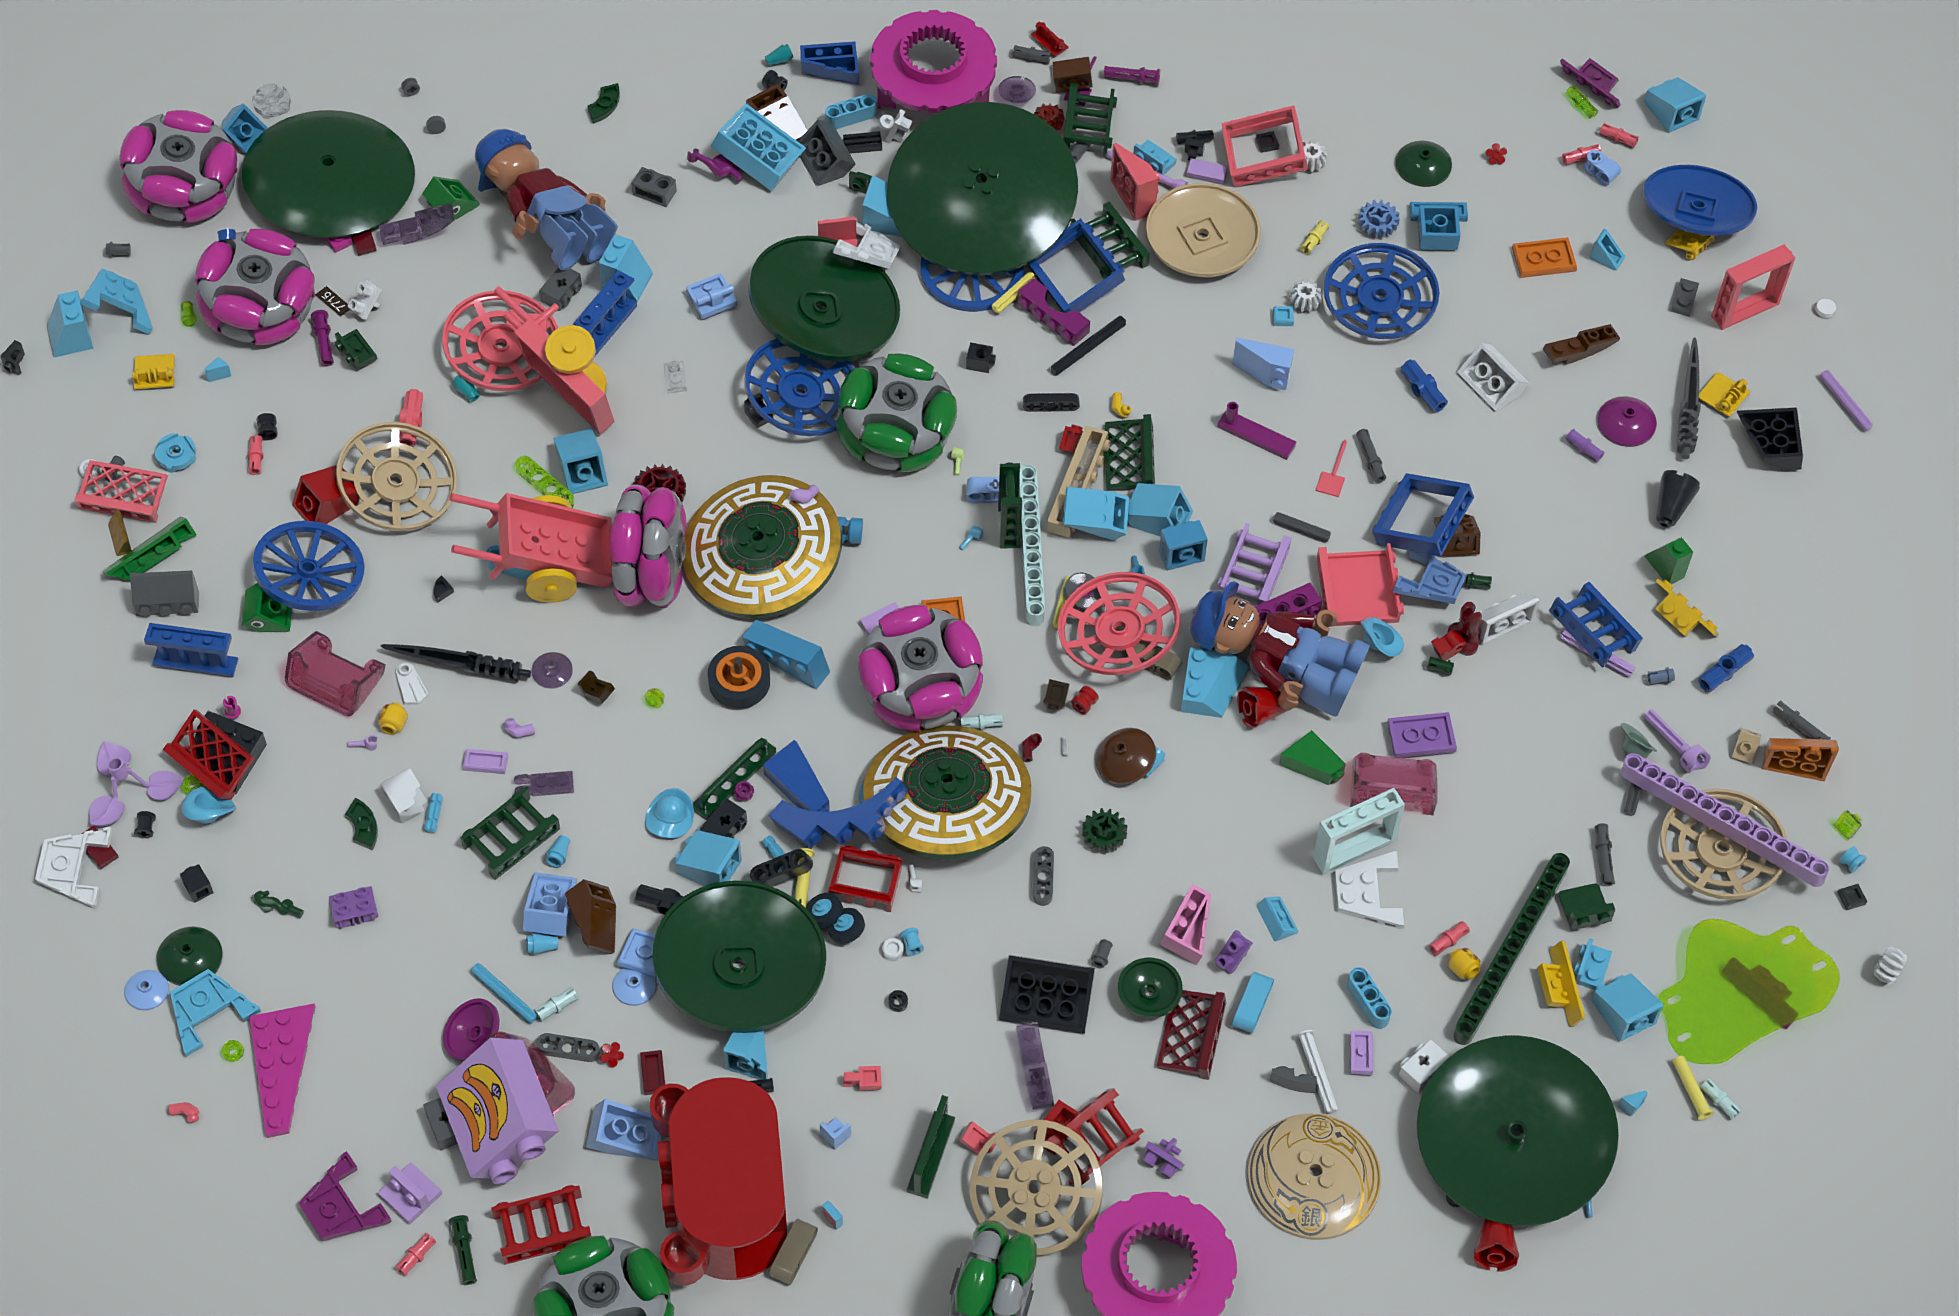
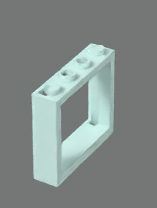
M1395 788L1320 821L1313 859L1323 874L1396 841L1405 803ZM1383 818L1382 824L1335 845L1337 839ZM1331 824L1333 829H1328L1327 825ZM1385 828L1386 832L1381 834L1380 829Z

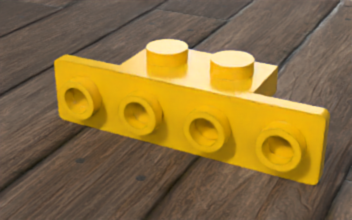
M1659 578L1655 580L1669 593L1655 609L1685 637L1699 623L1704 625L1716 637L1719 635L1715 631L1718 627L1709 619L1704 621L1701 618L1703 613L1695 606L1690 608L1686 604L1689 600L1680 592L1676 595L1672 591L1674 586L1666 579L1663 582Z
M1560 941L1550 949L1553 964L1542 963L1537 969L1547 1006L1564 1007L1569 1026L1574 1027L1585 1019V1014L1566 942Z

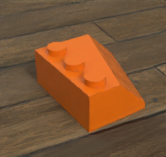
M1769 738L1765 747L1762 769L1825 782L1839 751V746L1836 740Z

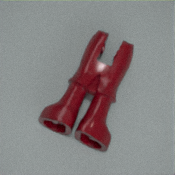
M1466 602L1462 606L1460 622L1452 623L1447 631L1448 633L1452 630H1458L1467 645L1460 653L1465 656L1474 655L1479 647V626L1482 614L1481 612H1475L1476 606L1473 602Z

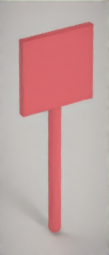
M1346 440L1342 443L1332 474L1322 471L1316 491L1339 497L1345 477L1338 476L1336 473L1347 444Z

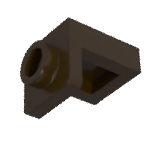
M591 670L578 682V686L585 698L599 703H603L615 690L612 683L598 679Z
M1049 679L1046 696L1043 700V703L1047 704L1048 709L1059 711V707L1065 708L1069 683Z

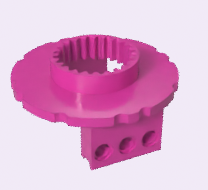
M929 10L928 12L916 11L895 19L891 26H886L882 29L872 45L870 66L873 67L871 68L872 77L877 85V109H881V106L896 109L897 103L914 111L926 110L929 113H938L941 110L962 104L989 102L990 86L995 78V68L997 67L996 48L991 37L982 27H977L973 20L950 11L944 13L939 10ZM933 37L936 40L943 38V42L949 40L950 45L955 44V49H958V53L961 55L959 56V61L955 62V66L950 65L949 70L943 68V72L936 70L933 73L929 69L925 72L924 68L918 69V65L913 66V62L909 61V56H907L909 48L912 49L913 44L917 45L918 40L924 42L925 38L929 40Z
M1144 1192L1132 1195L1128 1201L1120 1200L1095 1221L1093 1225L1094 1231L1089 1233L1085 1240L1084 1246L1086 1251L1082 1253L1081 1271L1085 1290L1092 1295V1304L1101 1316H1220L1224 1311L1225 1301L1231 1298L1234 1290L1232 1281L1236 1279L1237 1275L1236 1253L1232 1240L1225 1236L1226 1229L1223 1224L1203 1205L1193 1204L1189 1198L1182 1195L1173 1197L1168 1192ZM1143 1233L1147 1236L1158 1237L1160 1241L1166 1240L1180 1245L1179 1247L1182 1249L1186 1247L1187 1250H1191L1190 1257L1193 1258L1192 1272H1190L1189 1279H1185L1184 1286L1178 1285L1177 1291L1170 1288L1169 1293H1166L1164 1289L1156 1293L1155 1288L1147 1291L1146 1285L1139 1287L1138 1280L1132 1281L1133 1274L1128 1273L1127 1254L1130 1251L1131 1245L1135 1244L1136 1238L1142 1239Z

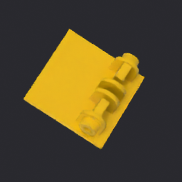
M1678 229L1665 242V245L1686 250V258L1692 260L1714 241L1715 236L1701 235Z
M175 354L135 356V370L132 372L134 389L174 387Z
M1717 372L1699 393V399L1726 416L1731 417L1751 391L1747 389L1748 383L1745 379L1735 382Z

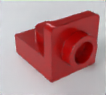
M1073 424L1071 427L1065 426L1059 449L1075 453L1083 433V427Z

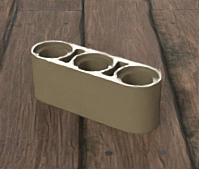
M1140 641L1133 647L1136 654L1144 650L1151 642ZM1156 645L1148 654L1140 658L1141 663L1150 660L1163 648ZM1125 650L1120 651L1123 658L1129 657ZM1168 651L1159 661L1145 669L1166 680H1171L1180 667L1182 660L1174 653Z
M797 1218L772 1264L769 1276L791 1285L817 1235L818 1227Z

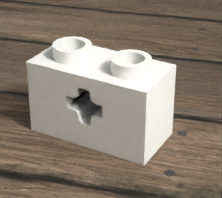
M1432 1040L1426 1044H1420L1414 1052L1415 1055L1411 1058H1405L1400 1064L1399 1077L1417 1093L1428 1084L1439 1066L1450 1057Z

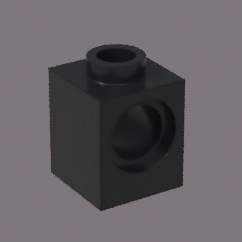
M970 342L966 357V369L989 373L990 367L994 366L996 361V355L993 354V346Z
M199 864L188 867L184 872L180 873L182 882L194 903L214 893L211 883Z

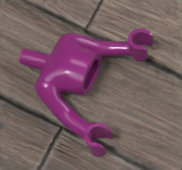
M697 148L693 149V153L690 151L687 153V160L689 162H697V160L703 162L719 178L731 175L738 182L743 179V176L738 172L741 168L722 154L710 159L700 154Z

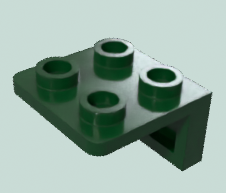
M1596 883L1562 890L1558 895L1571 930L1612 921L1616 910L1614 904H1606L1600 886Z

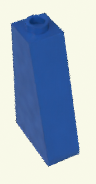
M793 740L763 764L764 775L798 808L808 811H830L829 799L797 741Z

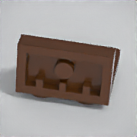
M1089 57L1053 62L1056 93L1069 91L1070 83L1078 84L1077 90L1093 87Z
M1444 515L1434 517L1436 528ZM1464 515L1442 556L1480 554L1481 532L1474 516Z

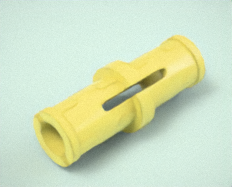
M1324 220L1318 222L1314 230L1308 233L1306 241L1301 245L1300 250L1303 253L1308 249L1305 253L1306 255L1311 254L1314 247L1320 244L1322 236L1329 229L1327 222L1322 226Z

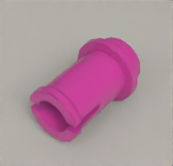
M227 696L228 702L225 698L223 700L225 716L229 719H237L241 714V708L237 705L235 697Z

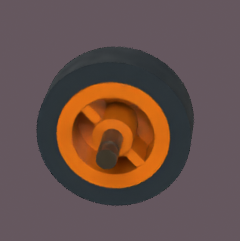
M732 646L720 651L714 656L708 667L710 692L719 703L730 708H747L757 704L766 696L770 688V668L766 658L759 651L747 646Z

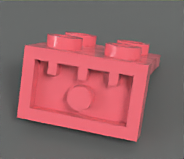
M856 217L818 221V236L838 241L840 239L858 247Z

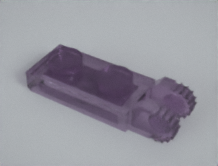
M573 771L531 775L522 774L514 777L516 784H531V787L527 785L518 786L515 788V792L521 791L525 787L529 789V794L532 796L574 792Z

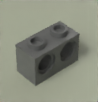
M641 167L631 183L633 195L664 207L668 206L677 192L676 179Z

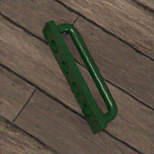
M758 739L693 802L694 811L707 820L726 798L729 799L734 794L735 787L739 782L748 781L765 762L776 754V748L767 739ZM754 754L761 756V759L757 762L750 760ZM740 768L747 770L745 775L740 776L736 774ZM726 781L733 784L730 789H723L721 786ZM712 795L719 798L715 803H709L708 799Z

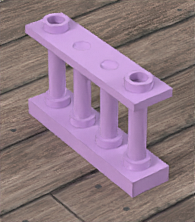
M1246 523L1244 529H1240L1236 538L1238 544L1224 577L1219 578L1217 588L1225 590L1227 585L1231 583L1229 581L1232 573L1262 582V585H1264L1262 590L1259 589L1257 591L1239 585L1237 593L1255 598L1259 605L1270 600L1289 552L1292 537L1284 535L1282 542L1278 541L1275 543L1248 534L1250 524ZM1246 541L1274 550L1276 557L1269 559L1242 549ZM1238 558L1268 566L1270 572L1263 575L1236 566Z

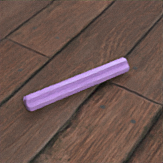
M1829 370L1823 371L1820 375L1821 380L1861 429L1865 432L1870 430L1873 423Z
M1564 629L1560 638L1568 642L1569 644L1577 647L1578 649L1584 651L1585 653L1589 654L1578 643V641L1566 629ZM1614 654L1611 655L1607 662V665L1628 677L1635 670V666Z

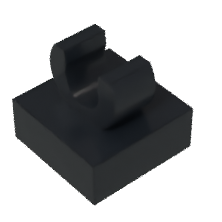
M1187 137L1184 152L1188 153V160L1190 161L1191 158L1196 159L1197 155L1203 157L1205 141Z

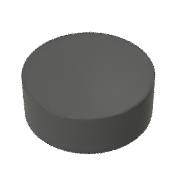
M432 116L426 121L427 130L432 134L442 133L446 128L445 120L441 116Z

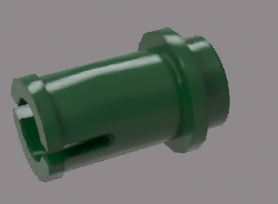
M1471 572V574L1466 576L1465 585L1469 586V588L1481 587L1490 589L1492 576L1475 575L1474 572Z
M1430 656L1427 669L1445 673L1446 676L1447 674H1452L1454 663L1451 660L1445 661Z

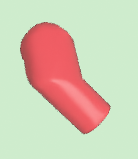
M188 1102L169 1104L170 1115L185 1114L187 1115L188 1122L199 1120V1110L194 1105Z

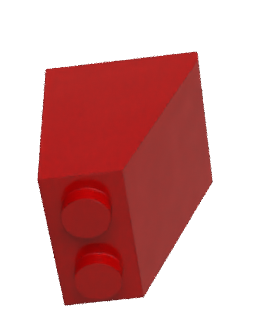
M337 465L300 476L292 505L305 521L328 524L350 510L342 498L337 485ZM342 479L343 487L349 500L354 506L358 505L360 497L356 492L354 482Z

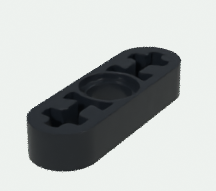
M1034 393L1023 396V409L1029 412L1075 411L1080 407L1079 396L1074 393Z

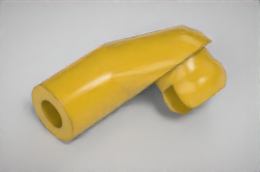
M1113 393L1112 410L1120 417H1128L1132 411L1131 407H1127V404H1122L1121 393Z

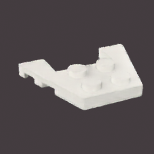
M856 217V233L864 236L859 246H853L839 239L833 253L890 269L900 246L883 234L878 236L870 231L872 227L867 224L861 225L857 222L858 218Z
M105 827L99 831L93 832V830L85 831L84 834L74 836L70 834L45 839L35 877L36 882L96 908L100 889L94 886L79 885L87 846L109 848L113 833L112 828Z
M1397 851L1335 870L1338 912L1365 919V917L1384 925L1385 923L1395 925V928L1399 929L1404 928L1403 908H1380L1377 872H1398Z

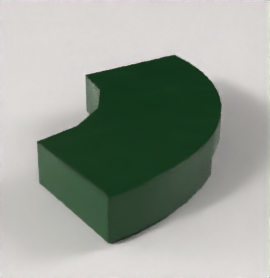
M618 83L600 87L601 94L599 98L587 106L593 124L607 118L616 109L620 99Z
M355 798L345 813V817L355 826L353 841L358 845L373 850L378 837L376 819L371 809L364 802Z

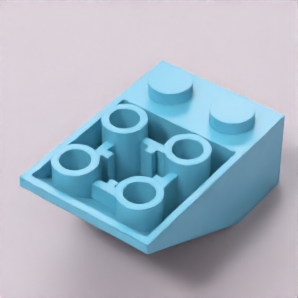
M1066 487L1063 525L1113 541L1127 533L1129 497L1112 491Z

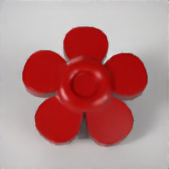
M1494 143L1492 149H1487L1485 152L1486 156L1490 157L1489 163L1491 165L1496 164V162L1503 164L1505 157L1502 155L1507 154V149L1504 147L1500 148L1498 143Z
M613 1042L611 1046L608 1043L603 1044L601 1050L605 1054L600 1055V1061L602 1063L608 1062L609 1067H616L618 1064L617 1060L624 1058V1053L618 1051L620 1044L617 1042Z

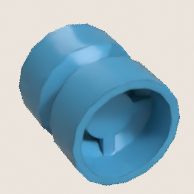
M837 516L841 527L842 543L848 540L850 544H861L863 518L852 517L850 520H847L846 517ZM844 526H848V534H843Z

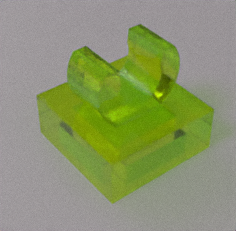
M1846 810L1840 815L1833 826L1849 840L1853 838L1862 826L1860 823L1862 818L1857 813L1852 815Z

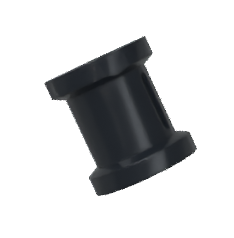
M149 811L138 812V825L134 830V835L139 838L153 837L152 825L156 820V815Z

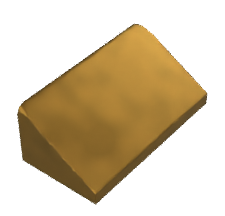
M116 510L109 521L108 527L116 555L121 556L129 553L131 546L121 512Z

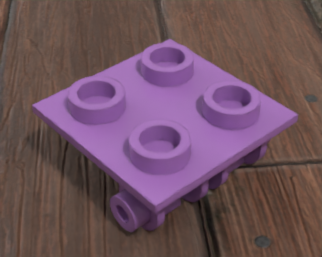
M372 886L361 887L356 890L340 892L329 896L336 927L350 926L351 918L353 925H356L355 917L359 918L360 923H362L361 916H363L364 922L375 920L378 917Z

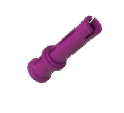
M1105 66L1104 78L1137 80L1140 84L1147 82L1155 83V85L1159 86L1161 69L1148 70L1142 67L1139 70Z
M316 310L312 312L311 319L314 321L313 332L318 339L321 365L331 366L334 360L329 339L331 331L327 321L329 315L325 310Z

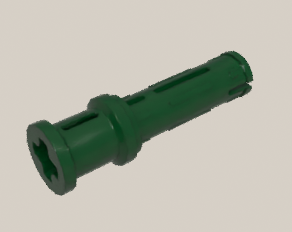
M458 1215L450 1218L448 1222L452 1226L453 1231L452 1243L457 1247L463 1285H471L476 1283L477 1279L470 1248L472 1235L468 1231L467 1223L469 1218L466 1215Z

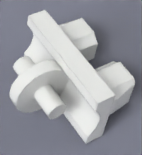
M900 109L895 119L891 115H883L880 118L879 124L881 128L887 131L890 130L885 139L886 142L890 143L892 139H895L902 143L912 123V120L903 117L905 114L904 110Z
M366 280L365 283L359 282L356 288L359 295L357 299H351L348 304L352 312L365 320L373 306L379 308L381 305L377 298L382 289L369 280Z

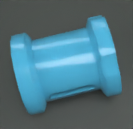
M908 928L900 933V938L904 940L905 951L908 956H914L924 950V946L918 938L919 931L917 928Z

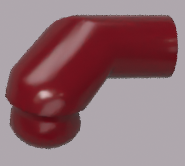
M1040 734L1030 735L1022 742L1023 762L1027 763L1033 760L1032 751L1042 742Z

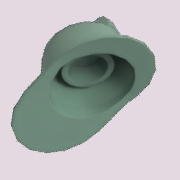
M1621 723V728L1626 733L1622 744L1626 756L1633 753L1646 759L1652 751L1657 752L1637 729L1629 724Z

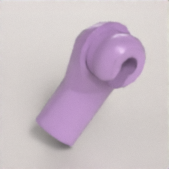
M811 485L807 490H792L790 492V499L800 503H808L818 494L819 488L816 485Z

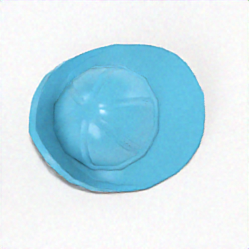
M1376 617L1365 618L1360 622L1364 628L1363 639L1365 643L1370 645L1369 648L1380 650L1388 656H1397L1402 652L1404 647L1403 638L1392 626Z
M207 787L194 789L186 795L182 802L183 815L188 819L203 824L211 823L219 816L236 810V806L231 799H220Z
M671 788L659 793L647 811L645 821L647 829L655 835L666 838H677L686 834L692 826L694 808L690 797L679 788Z

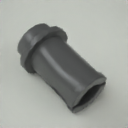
M112 241L106 243V255H110V257H113V255H131L130 243L120 244L113 243Z
M115 455L109 464L123 466L125 461ZM118 471L109 475L112 480L117 478L116 474Z
M1101 939L1096 954L1092 956V964L1095 967L1104 968L1108 964L1107 958L1113 946L1112 942Z

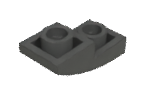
M1286 1066L1272 1068L1270 1080L1276 1085L1293 1091L1315 1093L1317 1076L1309 1074L1295 1076L1294 1068Z

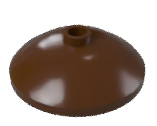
M1119 729L1108 735L1099 745L1095 758L1096 767L1101 776L1110 783L1118 785L1134 783L1148 774L1156 760V746L1152 738L1141 729Z

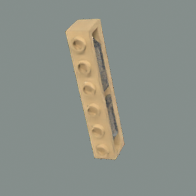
M1085 425L1047 520V532L1070 538L1072 532H1076L1077 529L1063 525L1066 487L1092 489L1090 488L1091 484H1095L1098 476L1096 471L1098 467H1102L1104 462V451L1108 452L1111 441L1108 440L1107 431Z

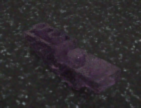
M452 203L414 212L415 217L379 225L383 245L402 241L405 245L441 231L455 221Z
M1038 1022L1016 1026V1032L1020 1048L1019 1053L1032 1110L1053 1107L1054 1100Z

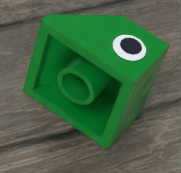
M433 176L422 193L427 199V203L434 207L438 212L437 214L445 220H456L480 205L464 185L455 179Z
M258 583L245 590L243 626L257 632L290 631L292 608L272 599L261 589Z

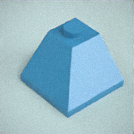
M243 103L231 109L223 119L221 129L246 155L254 140L268 127Z

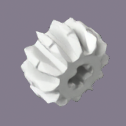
M1312 141L1309 144L1303 142L1308 170L1311 173L1314 169L1320 171L1321 167L1326 165L1328 156L1325 146H1320L1319 142L1316 144L1312 143Z
M1302 280L1299 284L1295 283L1289 293L1290 304L1294 305V309L1300 308L1301 312L1307 310L1310 313L1312 309H1317L1322 301L1321 288H1317V283L1311 284L1310 280L1307 283H1304Z
M1888 947L1874 969V976L1882 982L1893 983L1904 967L1907 955L1898 948Z

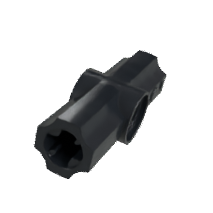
M641 884L636 892L635 903L655 908L659 913L665 915L684 896H681L678 891L671 888L661 890Z

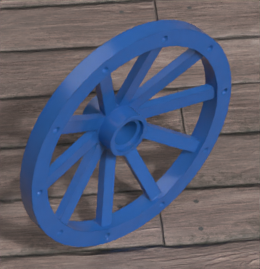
M923 257L921 258V277L928 292L940 303L960 311L978 312L992 309V304L1024 276V266L1017 268L1016 271L1003 272L1002 274L1014 277L1011 284L1004 290L991 275H982L996 290L998 295L981 300L978 275H972L975 301H966L956 297L967 276L970 274L960 275L949 296L936 285L957 272L947 270L932 279L928 266L933 263Z
M314 521L284 523L268 531L256 545L252 566L257 583L268 596L285 606L304 611L328 610L350 600L362 584L365 569L362 553L349 536L335 527ZM295 533H315L308 558L304 557ZM288 535L298 562L272 542ZM321 535L327 536L339 543L318 561L315 560ZM266 548L292 567L262 562L264 551ZM344 548L349 552L354 561L322 567ZM355 569V576L351 583L324 575ZM264 570L291 574L293 576L271 583ZM297 581L300 584L296 597L280 590V588ZM318 581L345 590L330 597ZM306 586H313L322 599H302Z

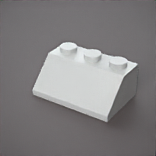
M1481 343L1457 371L1495 411L1517 399L1530 384L1493 345Z
M1526 593L1517 596L1512 595L1500 604L1495 603L1483 612L1478 611L1482 614L1479 626V642L1481 645L1534 622L1540 601L1538 597Z

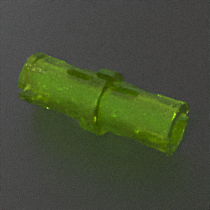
M1575 85L1570 86L1566 90V95L1574 101L1575 106L1578 109L1580 108L1589 119L1596 116L1598 109L1590 103L1589 98L1583 95Z

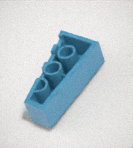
M755 620L742 636L745 646L759 651L766 658L767 662L816 690L830 673L822 647L778 628Z

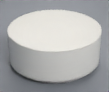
M1821 299L1818 301L1815 310L1820 317L1830 318L1835 313L1836 305L1830 299Z
M93 459L85 460L80 464L79 470L83 478L85 476L89 460ZM93 468V478H96L100 475V468Z
M896 938L886 940L882 946L883 956L890 961L900 959L904 953L903 943Z

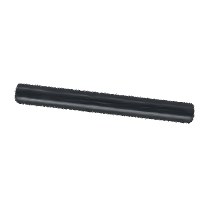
M1122 316L1115 318L1051 365V371L1055 375H1059L1124 327L1126 319Z

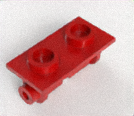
M1039 21L1036 23V31L1031 33V36L1045 49L1050 51L1054 57L1069 48L1063 39L1057 37L1046 27L1044 22Z

